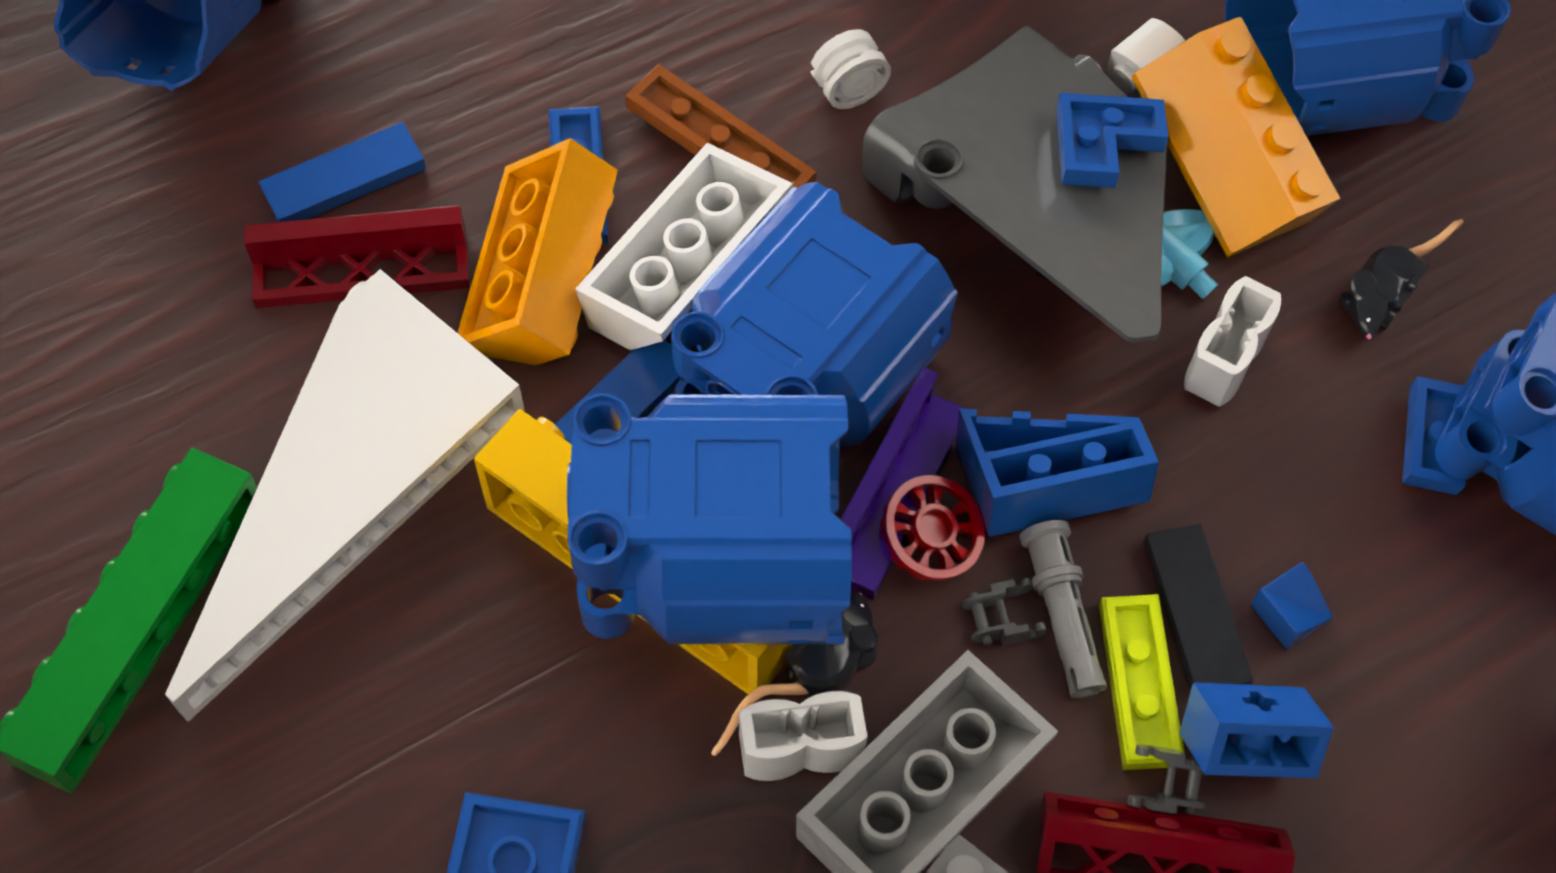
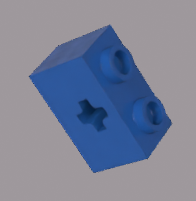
M1193 682L1179 734L1205 775L1318 778L1334 727L1304 687Z

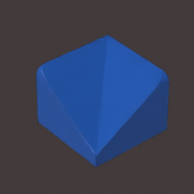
M1303 562L1262 587L1250 604L1286 650L1333 619L1311 571Z

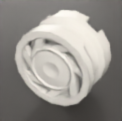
M861 29L849 30L836 35L815 53L811 61V65L814 70L810 71L818 85L823 87V93L831 105L838 109L853 108L865 103L886 85L891 75V66L882 52L878 51V47L870 34Z

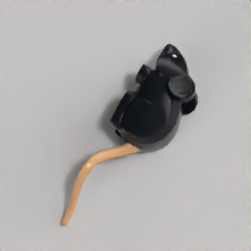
M1462 219L1454 220L1437 236L1411 249L1402 246H1388L1376 250L1365 262L1362 269L1353 274L1350 279L1351 292H1343L1339 302L1366 338L1373 339L1380 327L1385 330L1388 328L1397 315L1393 310L1395 308L1399 311L1402 309L1430 267L1421 257L1438 247L1457 231L1464 222Z
M855 593L850 598V606L842 611L844 644H793L784 656L789 664L785 669V673L793 683L765 684L752 691L735 710L723 735L711 751L713 756H717L739 724V712L767 695L804 694L812 697L824 692L843 691L850 683L857 667L865 669L873 664L877 654L878 635L873 627L870 606L861 593Z

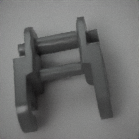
M1030 578L1021 580V584L1017 586L1014 579L990 584L987 593L978 594L977 592H972L969 594L970 597L961 603L964 610H972L978 629L971 636L974 643H984L987 646L992 644L993 640L1000 639L1001 645L1006 646L1034 640L1047 633L1045 623L1043 622L1035 624V628L1030 630L1028 624L1017 626L1015 622L1010 623L1004 599L1020 596L1031 591L1033 585ZM996 605L1001 625L989 627L984 608Z
M1143 744L1136 745L1135 753L1137 755L1145 757L1153 755L1155 758L1163 760L1168 765L1163 793L1159 792L1156 797L1130 794L1127 798L1128 805L1133 807L1143 805L1150 810L1177 814L1178 806H1184V812L1194 813V808L1204 809L1206 807V802L1198 799L1203 771L1194 756L1193 760H1188L1186 755L1177 749ZM1177 768L1189 770L1185 796L1173 794Z

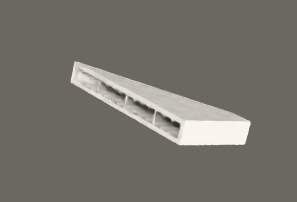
M381 269L367 281L357 283L348 292L346 299L339 304L165 693L180 715L188 722L465 467L519 408L525 411L520 386L517 382Z

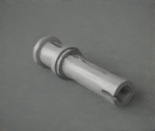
M1064 520L1044 521L1026 528L1020 533L1019 538L1021 545L1029 549L1035 571V576L1031 580L1033 589L1039 596L1044 597L1048 608L1053 633L1066 674L1070 697H1090L1099 694V691H1105L1107 684L1100 668L1096 654L1097 651L1079 591L1084 575L1081 567L1074 565L1067 540L1071 534L1068 522Z

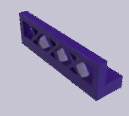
M924 368L917 376L840 519L851 529V590L856 593L859 592L871 600H874L894 562L889 558L892 554L887 547L884 536H880V531L882 530L880 521L883 519V507L893 492L908 480L924 475H939L956 442L959 408L966 409L934 395L938 373L928 368ZM924 486L925 498H927L929 494L928 486ZM907 492L900 502L908 509L916 511V506ZM895 516V521L909 525V520ZM897 533V538L902 546L907 535Z

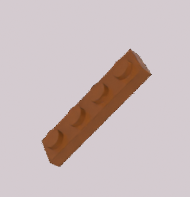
M659 64L625 95L627 109L695 156L709 143L791 182L793 187L798 188L806 183L816 182L817 171Z

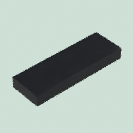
M1196 524L1146 534L1143 543L1190 691L1193 682L1252 685L1254 681L1202 525Z

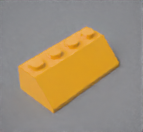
M1241 16L1197 33L1131 76L1142 98L1164 100L1168 129L1167 146L1211 228L1214 230L1227 258L1311 222L1340 199Z
M571 138L505 166L457 332L485 357L539 365L570 355L571 349L576 343L578 337L577 325L582 307L575 288L592 271L595 256L601 248V233L607 211L614 199L612 191L618 170Z

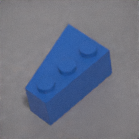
M959 408L955 449L975 502L982 513L985 529L989 537L1023 530L1044 521L1068 520L1149 502L1151 499L1159 460L1139 417L1067 414L1066 420L1031 419V412L1013 411L1012 418L977 416V409Z

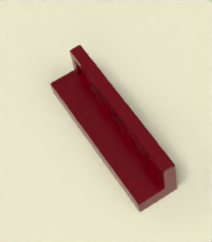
M460 205L244 225V245L252 262V301L255 308L345 300L348 292L357 283L367 281L374 275L371 272L372 269L382 260L396 259L405 266L391 279L409 294L470 288L467 233ZM456 253V272L434 274L424 267L435 255ZM343 264L352 271L340 283L326 284L317 277L329 265ZM289 269L298 275L286 288L266 290V271Z
M1044 791L1040 813L1042 835L1035 873H1097L1100 870L1103 873H1116L1110 864L1127 853L1144 855L1154 868L1148 873H1174L1188 863L1206 865L1211 873H1223L1220 867L1229 869L1225 873H1292L1296 854L1286 829L1180 812L1174 814L1154 811L1142 806L1133 807L1123 803ZM1055 841L1082 845L1092 858V860L1075 871L1051 867ZM1097 848L1107 849V850L1104 851L1103 853H1100ZM1159 858H1164L1168 860L1162 863L1159 860Z

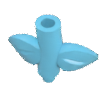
M1177 209L1163 211L1161 285L1164 286L1172 281L1181 290L1189 286L1204 299L1218 284L1204 271L1209 263L1200 256L1210 246L1215 235L1202 210Z

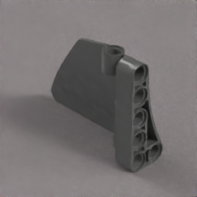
M1025 26L957 75L916 97L884 110L872 121L863 139L862 177L895 204H905L913 197L920 204L934 209L945 208L954 203L1125 341L1136 343L1152 341L1158 338L1161 328L1162 233L1167 144L1164 152L1117 149L1119 176L1115 188L1062 185L1056 116L1059 93L1127 97L1104 73L1100 65L1093 58L1084 54H1078L1072 58L1033 28Z

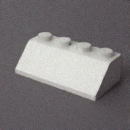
M707 143L575 288L588 327L629 350L662 342L672 331V327L677 319L689 312L692 307L693 297L697 291L791 191L793 184Z

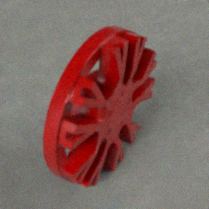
M935 475L918 476L898 487L886 501L887 503L882 510L884 511L883 519L880 521V527H882L880 536H884L887 547L892 554L889 558L897 563L896 566L899 569L904 568L910 572L909 576L917 577L920 581H947L967 571L979 558L985 541L983 516L973 497L956 482ZM924 486H928L929 505H926ZM944 490L958 499V502L951 510L940 503ZM907 492L916 506V511L908 509L900 502ZM968 513L971 521L958 525L956 516ZM895 516L909 520V525L895 521ZM897 533H902L909 537L910 543L908 547L902 548L897 538ZM957 534L973 536L970 550L957 543L955 540ZM916 547L923 551L917 562L911 558ZM946 547L949 550V552L954 556V558L960 563L958 566H956L948 552L945 550ZM930 554H934L937 557L941 570L928 568Z

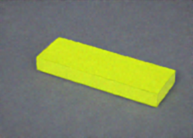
M1159 594L1101 597L1098 607L1123 770L1168 768V765L1163 760L1155 758L1153 755L1145 757L1135 753L1136 745L1143 744L1177 749L1185 754L1183 740L1179 734L1180 721Z

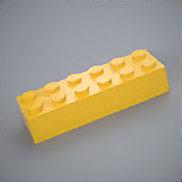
M519 408L474 457L486 507L573 569L567 538L568 464L571 462L572 444L565 440L564 434L554 423L544 417H539L535 420ZM608 594L618 602L622 600L616 595ZM678 644L748 695L757 687L771 683L787 661L784 656L793 646V644Z

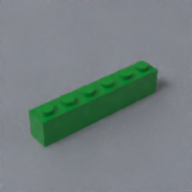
M191 447L181 463L175 464L169 470L164 480L162 492L152 507L139 515L132 529V537L120 555L111 559L106 564L100 575L99 586L87 604L78 608L73 613L66 627V635L52 656L45 658L38 665L32 677V686L18 707L11 709L1 720L0 755L7 762L70 794L74 793L229 552L258 488L251 473Z

